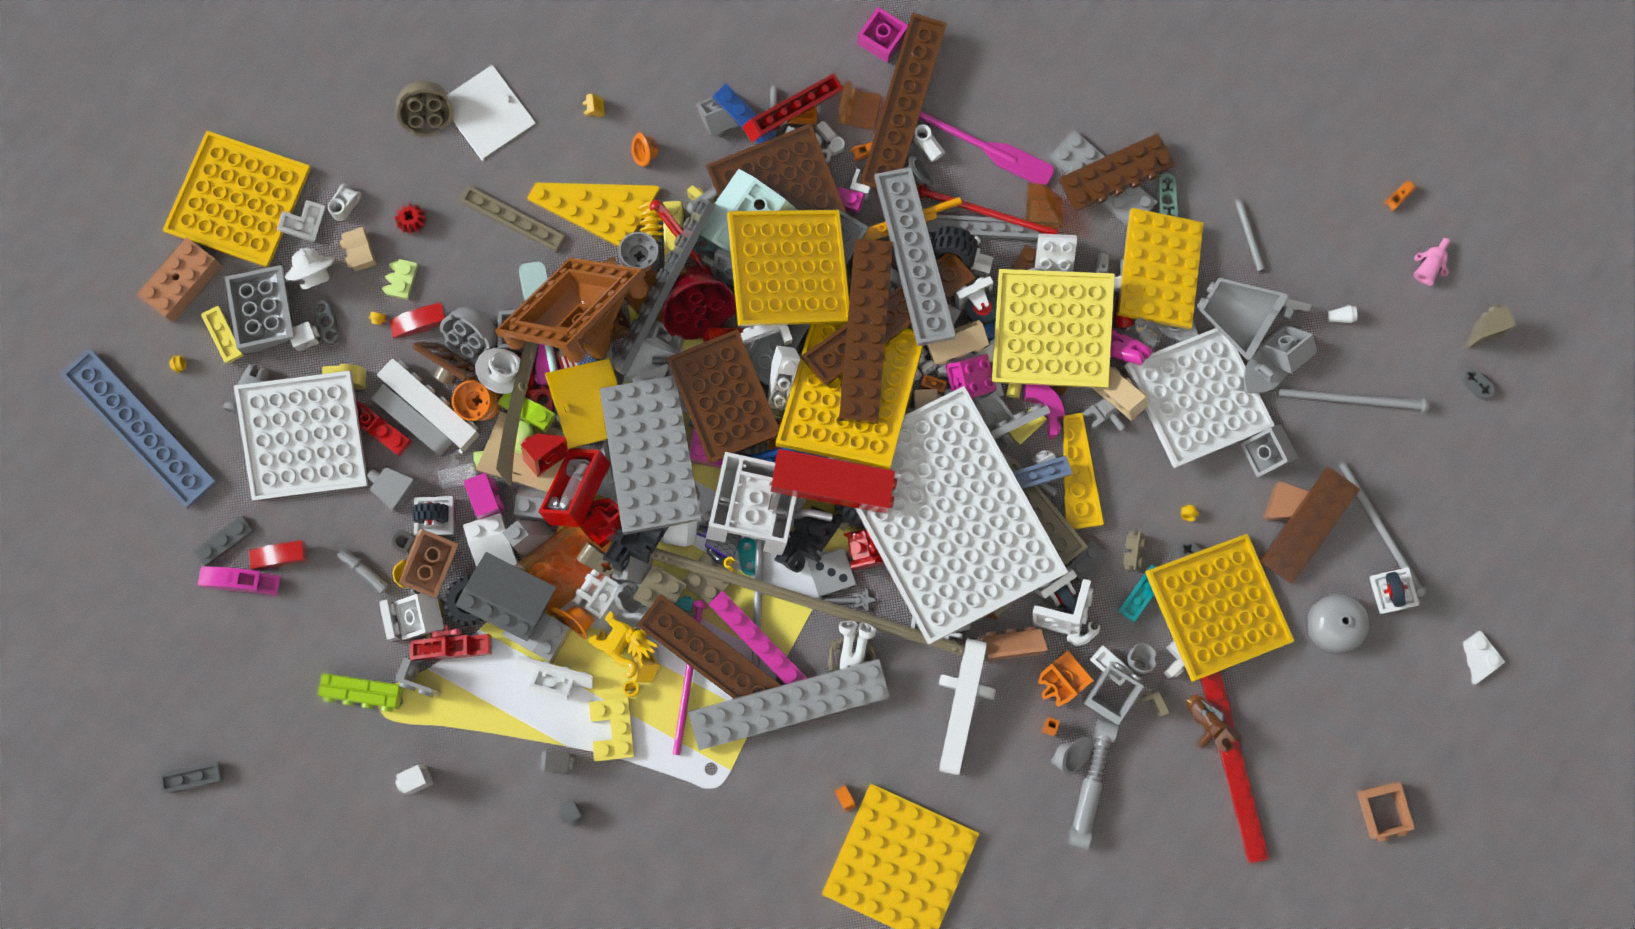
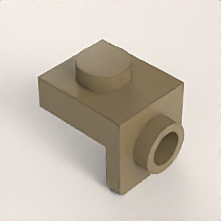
M1150 690L1142 694V699L1138 700L1139 704L1151 700L1158 717L1169 713V704L1165 697L1162 698L1159 691L1153 693Z

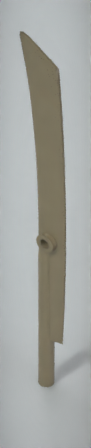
M526 341L514 382L496 470L509 487L512 486L514 452L521 412L539 345Z

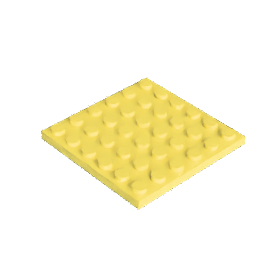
M999 269L992 382L1108 388L1115 274Z

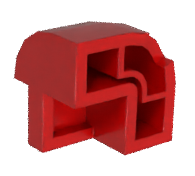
M608 497L607 499L593 500L580 527L588 538L601 548L614 539L618 529L622 528L618 504Z

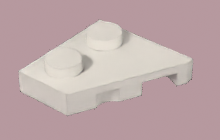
M1481 630L1463 642L1464 650L1467 654V664L1472 673L1471 682L1473 685L1505 663Z

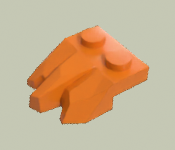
M1067 650L1041 672L1038 683L1048 686L1041 693L1043 700L1056 696L1055 704L1059 707L1068 703L1094 680L1072 653Z

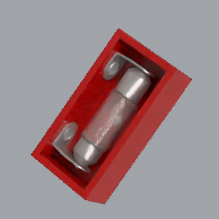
M568 449L538 511L549 525L582 526L611 464L600 450Z

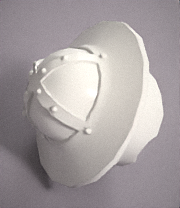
M300 249L292 256V267L285 273L284 277L287 280L302 279L299 283L302 289L311 288L329 280L326 268L333 264L334 259L331 256H320L314 249Z
M493 348L486 350L477 359L475 364L476 375L480 383L487 389L502 394L512 393L521 359L515 353L506 349Z

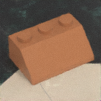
M1035 626L1026 627L1022 632H1017L1016 629L1005 630V634L997 635L996 631L985 633L986 636L981 638V641L987 642L985 654L988 661L1039 655L1047 651L1042 630H1036Z

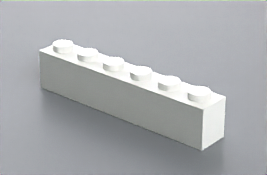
M392 358L377 376L465 452L480 436L476 431L478 427L471 421L465 422L454 410L448 407L450 403L442 396L440 398L435 396L434 393L436 391L428 384L424 386L420 383L422 379L416 373L410 374L406 370L408 367L401 360L396 362Z

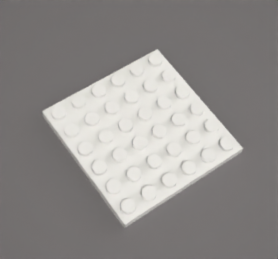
M1217 328L1154 352L1148 359H1145L1141 366L1130 362L1125 365L1134 387L1138 390L1142 389L1147 395L1148 407L1145 410L1173 468L1182 466L1275 426L1260 395L1246 393L1244 388L1245 365L1237 349Z
M351 371L234 386L252 500L369 485Z

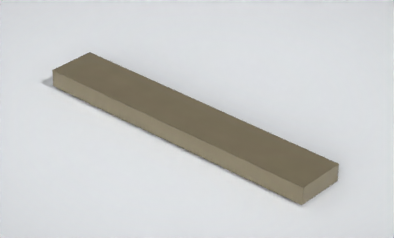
M468 185L459 200L460 203L555 253H558L566 239V236L470 185Z

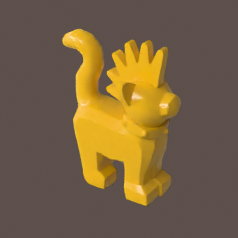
M610 611L605 620L613 630L607 637L606 632L601 629L599 637L596 634H592L588 642L613 658L615 663L621 667H629L630 669L625 677L630 679L637 673V664L633 660L622 656L626 646L630 644L628 654L632 653L634 658L638 654L642 660L643 654L650 658L647 651L655 653L651 647L658 648V645L647 640L648 634L645 631L618 621L616 615Z

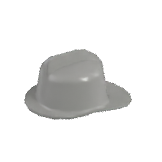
M1081 737L1072 744H1061L1057 748L1051 762L1061 769L1066 777L1073 775L1088 761L1091 755L1092 743L1090 739Z

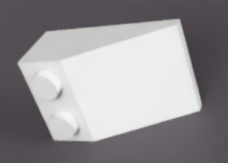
M501 513L463 525L476 567L485 552H488L519 568L513 546L502 533L507 529V525Z

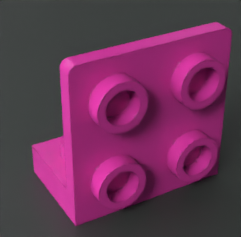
M988 354L945 365L952 392L965 386L970 397L974 398L997 390L996 384L992 382V369Z

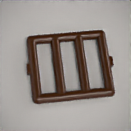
M421 341V343L413 344L412 348L460 379L479 381L475 365L438 342ZM460 369H467L470 372H464Z

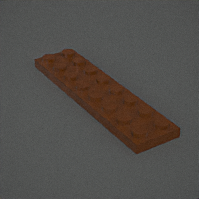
M663 594L657 597L637 624L639 628L733 699L781 686L778 681Z

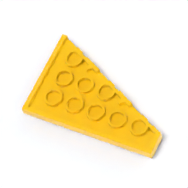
M536 182L527 200L619 247L626 235L637 231L640 221L643 220L640 214L644 212L640 210V206L644 205V202L655 200L660 187L654 185Z

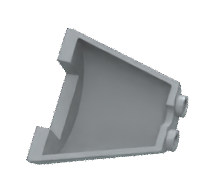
M1218 278L1216 283L1211 282L1207 289L1209 295L1206 299L1202 297L1197 307L1200 308L1199 311L1250 361L1289 295Z

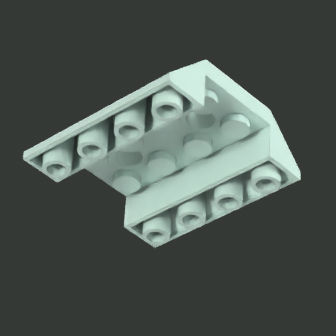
M738 169L715 202L716 205L700 235L721 249L731 253L727 219L729 211H792L797 209L755 177ZM756 200H763L765 203L764 209L757 210L754 207V202Z

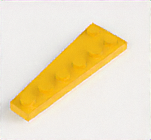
M1083 413L1065 415L1063 418V456L1067 457L1072 471V475L1064 477L1065 520L1074 530L1103 526L1104 522Z

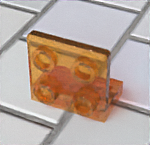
M845 81L838 113V124L874 130L880 95L852 89V82Z

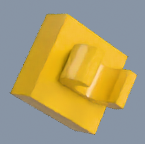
M593 93L586 95L587 100L583 102V105L588 110L584 111V114L587 116L594 115L598 118L605 116L603 98Z

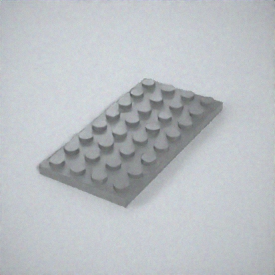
M674 376L600 388L623 535L701 521L678 386Z

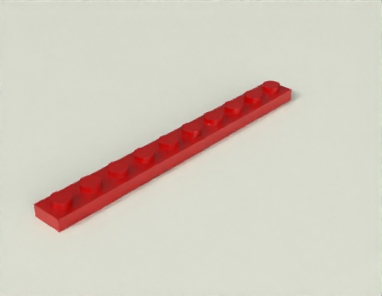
M1221 671L1201 678L1206 700L1224 713V721L1230 728H1235ZM1230 741L1233 749L1229 752H1223L1219 748L1247 861L1250 864L1268 860L1269 856L1239 741Z

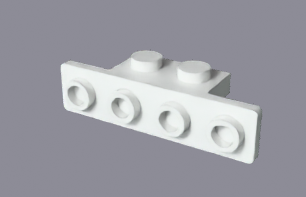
M518 656L517 669L534 673L529 685V690L567 700L573 684L590 689L593 687L594 677L586 672H577L568 667L555 666L549 662L537 661L528 656Z

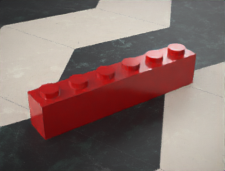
M835 73L753 117L742 128L753 143L835 97L844 88Z

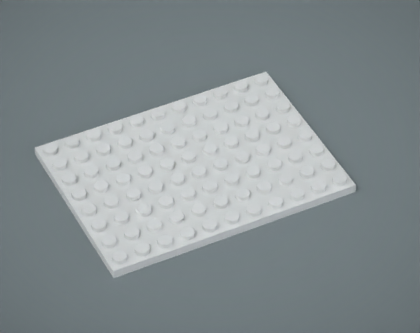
M965 386L905 415L891 470L895 471L894 478H897L896 489H892L891 495L894 497L893 508H889L887 514L855 509L927 644L930 645L1064 576L1068 571Z

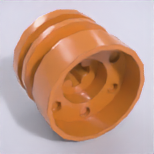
M465 381L454 390L452 406L455 413L462 419L468 421L490 420L500 411L501 406L498 402L501 399V394L487 389L480 381Z

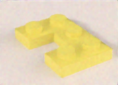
M629 698L589 702L591 722L611 720L612 739L593 741L594 761L635 757Z

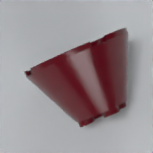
M691 265L682 268L663 304L662 322L667 332L672 336L677 335L685 340L703 338L708 328H722L725 325L724 322L729 316L732 317L735 311L736 299L730 287L701 271L697 266Z

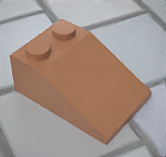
M424 529L418 531L399 584L437 598L458 544Z

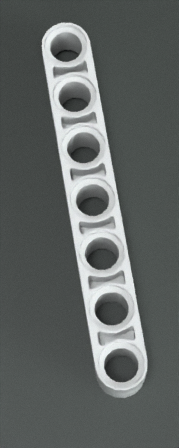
M969 638L966 640L939 767L941 772L959 775L987 642Z

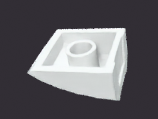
M698 501L699 510L701 511L702 504ZM699 521L669 526L660 541L663 544L683 547L695 544Z

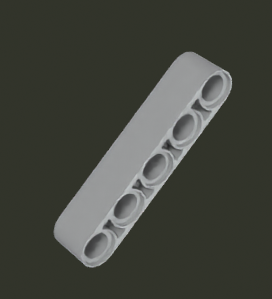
M384 384L371 397L377 405L440 457L452 445L453 442Z

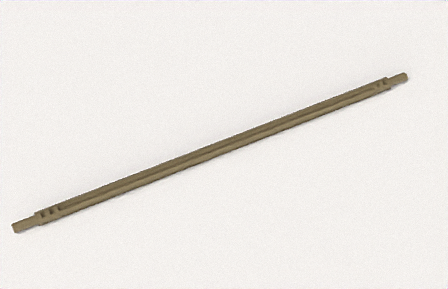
M655 548L652 554L650 553V558L845 620L856 621L858 624L867 623L877 630L928 645L920 630ZM941 638L928 645L963 656L965 649L964 644ZM985 654L983 661L988 662V660H986V654Z

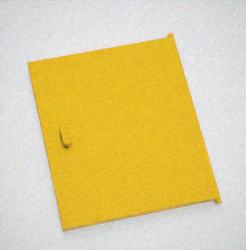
M606 357L607 359L545 373L561 427L567 439L568 449L607 440L600 388L618 385L609 357Z

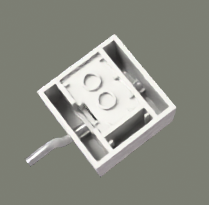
M725 452L706 539L725 543L727 533H733L764 540L763 551L782 555L787 544L792 519L813 517L831 521L833 514L813 509L794 511L795 496L770 492L775 466L774 462Z

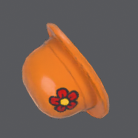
M638 132L633 138L631 153L636 164L646 167L649 165L650 160L658 155V143L653 137L645 136L642 132Z

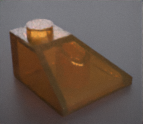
M1027 183L1025 220L1050 228H1063L1062 198L1046 184Z

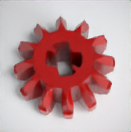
M410 202L408 207L402 204V210L396 209L398 215L394 216L397 228H401L404 234L408 231L412 235L414 230L420 233L419 227L425 228L423 222L427 221L426 216H424V209H420L418 204L413 206Z

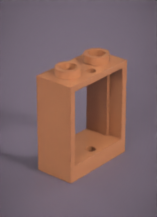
M1393 782L1356 791L1371 839H1377L1378 842L1390 839L1389 835L1405 836L1409 834V830L1415 829L1401 782ZM1392 792L1402 825L1377 831L1368 798Z

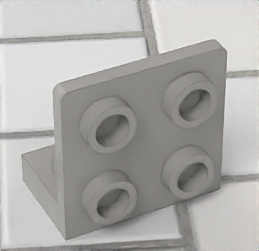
M403 658L395 678L396 681L400 682L399 686L412 691L418 688V693L432 698L434 694L440 696L441 692L412 682L413 678L416 679L420 670L418 667L419 663Z

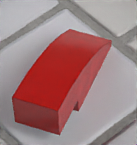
M439 302L424 306L389 320L393 339L430 331V328L440 326L442 320L446 317L443 304Z
M299 540L249 550L250 570L307 562L306 542Z

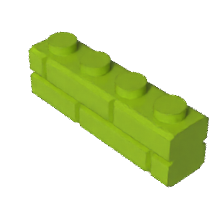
M322 673L317 695L323 697L324 702L335 703V699L343 700V705L354 706V703H362L361 707L373 709L375 705L381 706L382 711L393 712V708H400L403 687H400L399 684Z

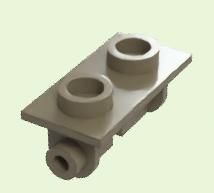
M1141 531L1138 532V536L1136 532H1129V535H1127L1125 549L1132 550V553L1125 552L1124 570L1132 571L1133 568L1136 572L1140 573V568H1143L1144 556H1142L1143 549L1146 548L1147 539Z

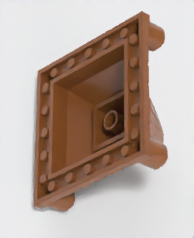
M569 258L495 332L498 337L504 338L510 349L519 350L528 341L561 348L569 362L578 363L584 359L585 355L594 359H601L607 355L610 348L614 328L613 322L625 300L624 297L628 293H630L632 298L638 299L647 295L649 287L643 278L646 274L641 268Z

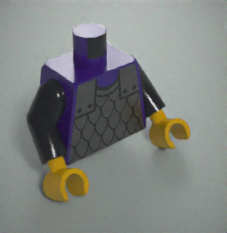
M700 524L697 535L706 538L708 527ZM727 533L725 543L706 539L705 548H707V554L715 563L728 568L730 571H734L730 566L734 562L738 564L734 556L742 535Z

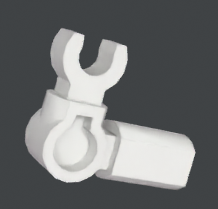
M823 120L815 129L827 143L830 142L827 149H821L823 155H827L825 160L828 164L833 155L835 156L844 151L845 143L841 137H836L837 134Z

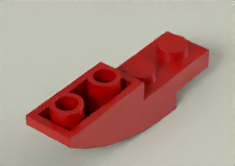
M356 400L360 427L401 457L412 441Z

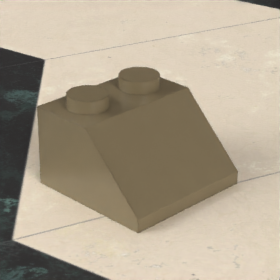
M1496 305L1489 308L1487 312L1482 313V317L1475 322L1466 346L1469 348L1501 337L1513 329L1516 324L1508 306L1500 307Z

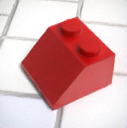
M537 433L532 437L529 436L521 444L523 461L538 477L565 458L568 451L567 439L564 436Z

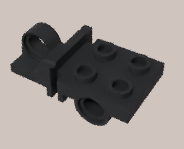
M812 505L811 508H810V509H813V510H818V511H822V512H827V511H824V510H822V509H820V508H817V507H815V506H813V505ZM832 515L831 521L813 517L794 519L796 529L794 532L789 531L790 538L788 537L783 554H777L774 560L795 573L800 572L804 568L805 557L820 562L822 558L818 555L817 551H823L842 524V519L836 515Z
M669 527L623 535L622 528L618 529L617 535H614L613 542L603 556V560L612 563V567L620 572L626 569L630 556L648 564L650 553L654 552Z

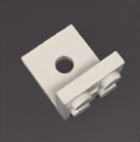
M1083 579L1074 615L1035 605L1033 610V626L1079 637L1082 624L1086 625L1088 609L1091 607L1094 589L1091 588V581Z

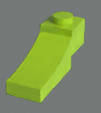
M512 393L503 394L498 402L506 410H508ZM525 397L520 418L546 433L555 420L556 415L542 405Z

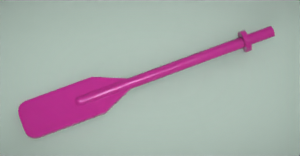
M922 111L920 112L919 119L981 148L998 167L1037 186L1044 187L1048 184L1054 172L1052 165L1009 144L984 142Z

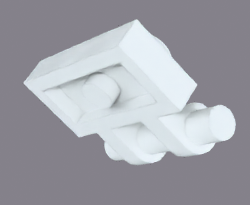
M593 569L585 577L586 581L582 587L578 588L575 592L576 596L572 601L579 605L582 599H585L588 602L584 609L601 619L613 601L615 591L620 584L606 575L602 581H599L596 578L600 573ZM592 584H594L597 588L592 596H590L587 592Z

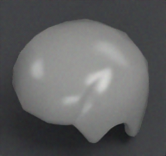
M627 582L617 588L614 600L620 610L626 613H636L642 608V605L633 599L639 586L635 583Z
M1138 643L1128 654V665L1134 673L1140 675L1150 674L1157 665V652L1149 644Z

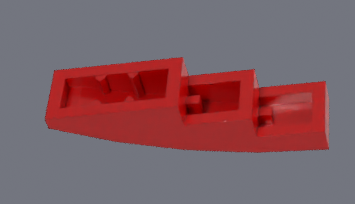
M490 634L455 637L441 636L410 641V660L454 659L492 654V635Z

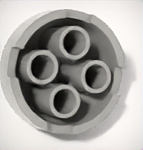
M470 307L458 308L446 316L440 324V332H443L444 344L447 349L465 360L469 359L476 364L481 354L474 355L484 346V351L496 347L497 334L495 326L483 312ZM464 338H467L468 341L461 346V354L456 345Z
M1333 594L1320 599L1312 606L1307 617L1311 639L1319 648L1330 653H1345L1354 650L1364 642L1369 632V617L1365 608L1359 601L1344 594Z

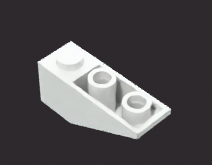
M776 347L771 366L767 399L771 408L786 409L800 361L795 348Z

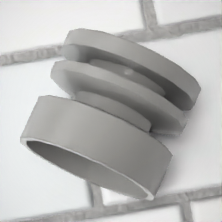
M633 232L626 235L619 246L621 266L644 270L650 265L655 272L657 271L659 251L658 244L652 236L644 232Z

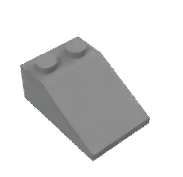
M543 613L529 641L526 642L505 630L502 635L553 664L572 629Z

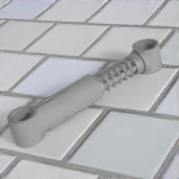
M1098 719L1094 730V738L1096 739L1094 746L1096 748L1093 750V760L1090 761L1092 764L1089 766L1091 768L1088 771L1089 775L1083 780L1073 825L1068 835V845L1085 850L1089 848L1092 838V827L1103 787L1101 774H1103L1102 770L1105 768V758H1107L1106 754L1109 752L1107 750L1110 748V744L1114 743L1118 732V725L1102 719Z

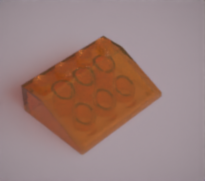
M564 526L514 565L557 587L545 609L550 616L553 615L550 610L552 607L561 609L576 596L575 592L578 588L582 587L586 581L585 577L593 570L576 559L587 542L593 544L580 527ZM607 562L606 564H605V563H602V566H603V567H604V566H607V567H608V566H609V563H608V562ZM600 573L596 579H599L603 575Z

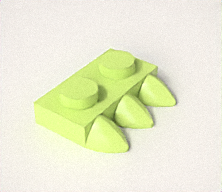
M399 259V261L389 263V266L395 273L387 274L385 277L392 285H386L382 287V290L389 296L409 300L419 265Z

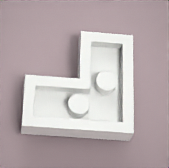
M306 200L301 217L283 211L277 230L314 242L325 206Z

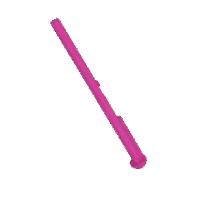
M697 600L692 605V607H695L694 619L701 623L702 611L707 609V605L704 601ZM686 664L673 755H680L694 670L688 664Z

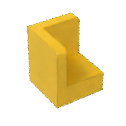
M648 652L650 658L643 654L642 660L638 654L635 658L633 657L632 660L637 664V673L632 677L634 682L651 683L660 666L654 653Z

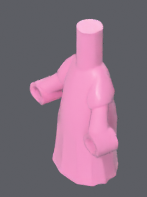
M1444 238L1439 247H1432L1427 252L1417 253L1414 256V260L1418 262L1427 257L1413 274L1418 281L1431 286L1434 285L1440 267L1439 275L1445 277L1449 273L1446 267L1448 255L1445 251L1450 243L1449 239Z

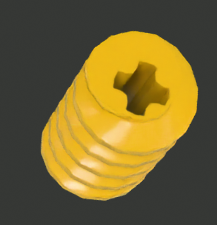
M644 202V205L640 206V210L644 211L640 214V217L644 219L640 221V225L645 227L641 228L640 232L649 234L655 241H662L659 237L664 235V233L658 231V229L664 228V225L658 224L662 219L655 210L650 211L649 206L651 202Z

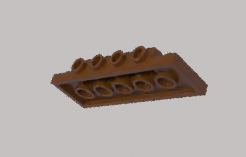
M1156 133L1060 177L1058 181L1074 211L1077 212L1098 202V204H1101L1112 195L1118 196L1129 187L1131 189L1141 185L1142 181H1151L1158 174L1173 168L1176 164L1159 133Z

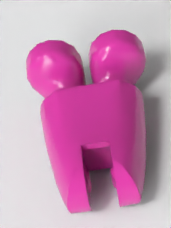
M1112 328L1110 357L1141 366L1145 359L1152 355L1153 352L1150 347L1126 334L1121 335L1116 329Z

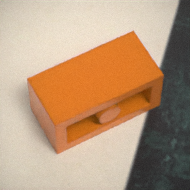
M924 374L920 388L937 389V394L943 395L947 382Z

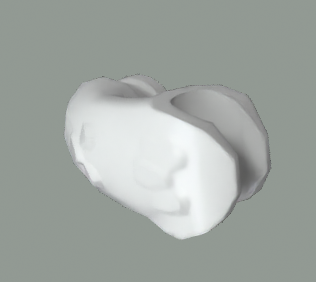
M1091 621L1087 627V634L1079 635V637L1068 635L1066 640L1074 646L1087 644L1100 632V625H1098V629L1093 630L1091 629L1093 621Z

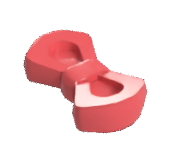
M444 625V631L432 632L433 638L450 635L462 636V629L449 630L448 625Z

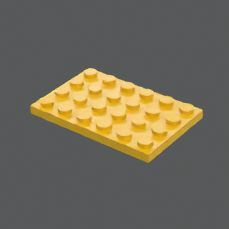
M1136 208L1130 209L1117 310L1118 316L1188 330L1192 328L1204 222Z

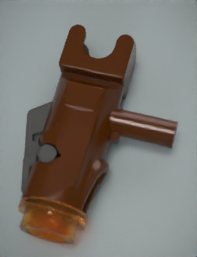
M1194 694L1186 701L1187 710L1192 714L1196 722L1205 728L1206 733L1197 742L1200 748H1204L1213 737L1216 740L1214 743L1221 751L1229 752L1233 749L1230 741L1235 742L1242 739L1240 733L1234 727L1230 728L1224 721V713L1202 696Z

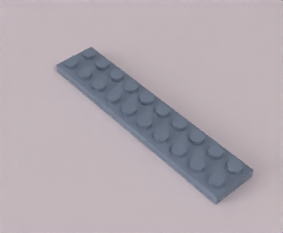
M89 348L60 374L187 509L217 483L93 350Z

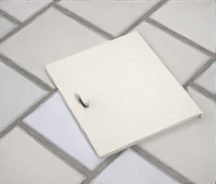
M493 65L448 94L453 107V122L482 161H485L486 157L536 124Z

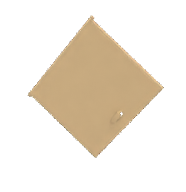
M499 411L498 419L476 470L502 478L496 470L507 413ZM549 427L546 433L538 428L540 434L564 436L563 430ZM514 452L512 482L548 493L564 459L537 477L523 461V455Z

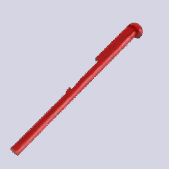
M926 185L919 187L917 190L920 199H923L924 196L941 202L955 199L927 190ZM961 200L962 204L957 206L1044 234H1058L1057 229Z
M653 200L649 206L650 211L655 210L677 238L683 232L682 227L662 201ZM693 248L690 257L701 271L713 276L710 267L701 263L702 259ZM735 307L734 313L737 316V309Z

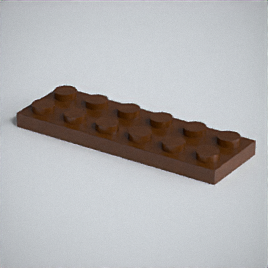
M1327 466L1263 555L1260 562L1293 584L1361 489Z

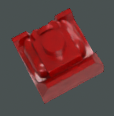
M866 529L844 533V536L848 538L849 555L853 558V561L850 563L852 570L858 571L885 564Z

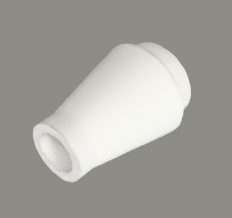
M1351 305L1328 311L1329 322L1352 324L1354 321H1357L1356 306L1351 307Z

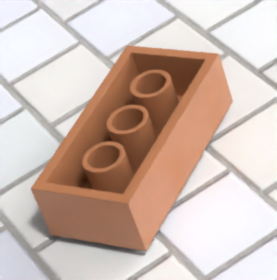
M186 237L136 295L173 323L222 265Z

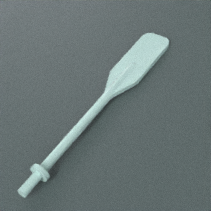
M541 262L525 263L519 268L525 301L548 279L545 266ZM544 345L550 372L558 370L553 347Z

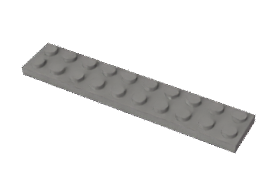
M910 167L877 173L874 175L890 241L893 242V253L917 346L954 340L956 335L912 169Z
M875 659L688 711L698 750H702L890 697L880 660Z

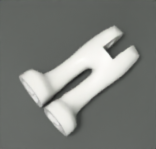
M849 620L839 623V631L844 635L840 669L846 668L848 665L853 666L864 663L867 641L875 636V627L867 623L859 624L857 647L855 653H853L852 648L857 622Z

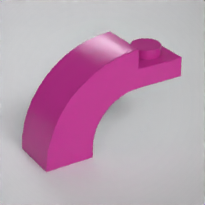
M1023 384L1024 402L1041 403L1048 406L1050 413L1046 414L1048 439H1055L1058 433L1061 432V423L1057 422V420H1063L1065 416L1064 407L1059 396L1048 385Z

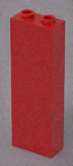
M778 449L770 492L887 514L889 508H893L894 497L891 495L892 489H896L897 478H894L895 471Z

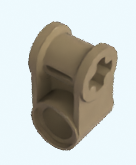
M589 542L585 544L576 558L582 564L602 575H610L615 570L612 567V563L603 560L605 552ZM607 562L609 563V566H608V567H607V566H604V567L602 566V563H605V564H606Z

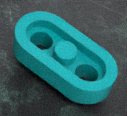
M743 538L740 540L737 548L740 566L744 574L752 576L755 575L756 543L751 538ZM744 544H750L751 548L744 550ZM752 562L754 567L748 569L746 567L747 563Z

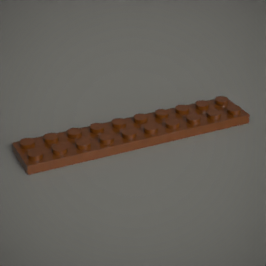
M916 13L911 14L860 184L877 190L874 179L875 174L904 168L945 33L946 22Z
M855 238L839 421L878 424L893 242Z
M948 252L936 260L946 301L954 296L962 287L968 286L975 281V276L956 254ZM902 285L892 291L888 297L885 344L912 326ZM847 324L801 356V359L824 387L843 375Z

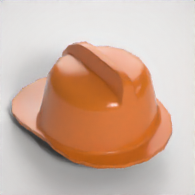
M578 606L570 607L565 611L555 607L550 609L551 613L560 622L570 627L577 635L583 639L588 638L586 632L594 623V617L587 610Z

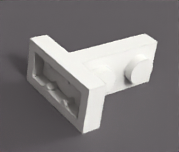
M762 325L757 328L751 326L744 329L743 333H741L744 344L780 332L785 346L792 344V336L787 325Z

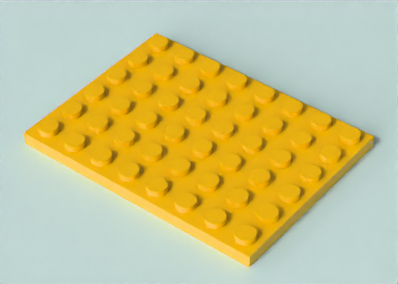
M847 323L811 324L802 355ZM906 329L884 345L878 424L839 421L843 375L824 387L805 362L800 359L777 436L776 446L891 470L923 346H917L914 331Z

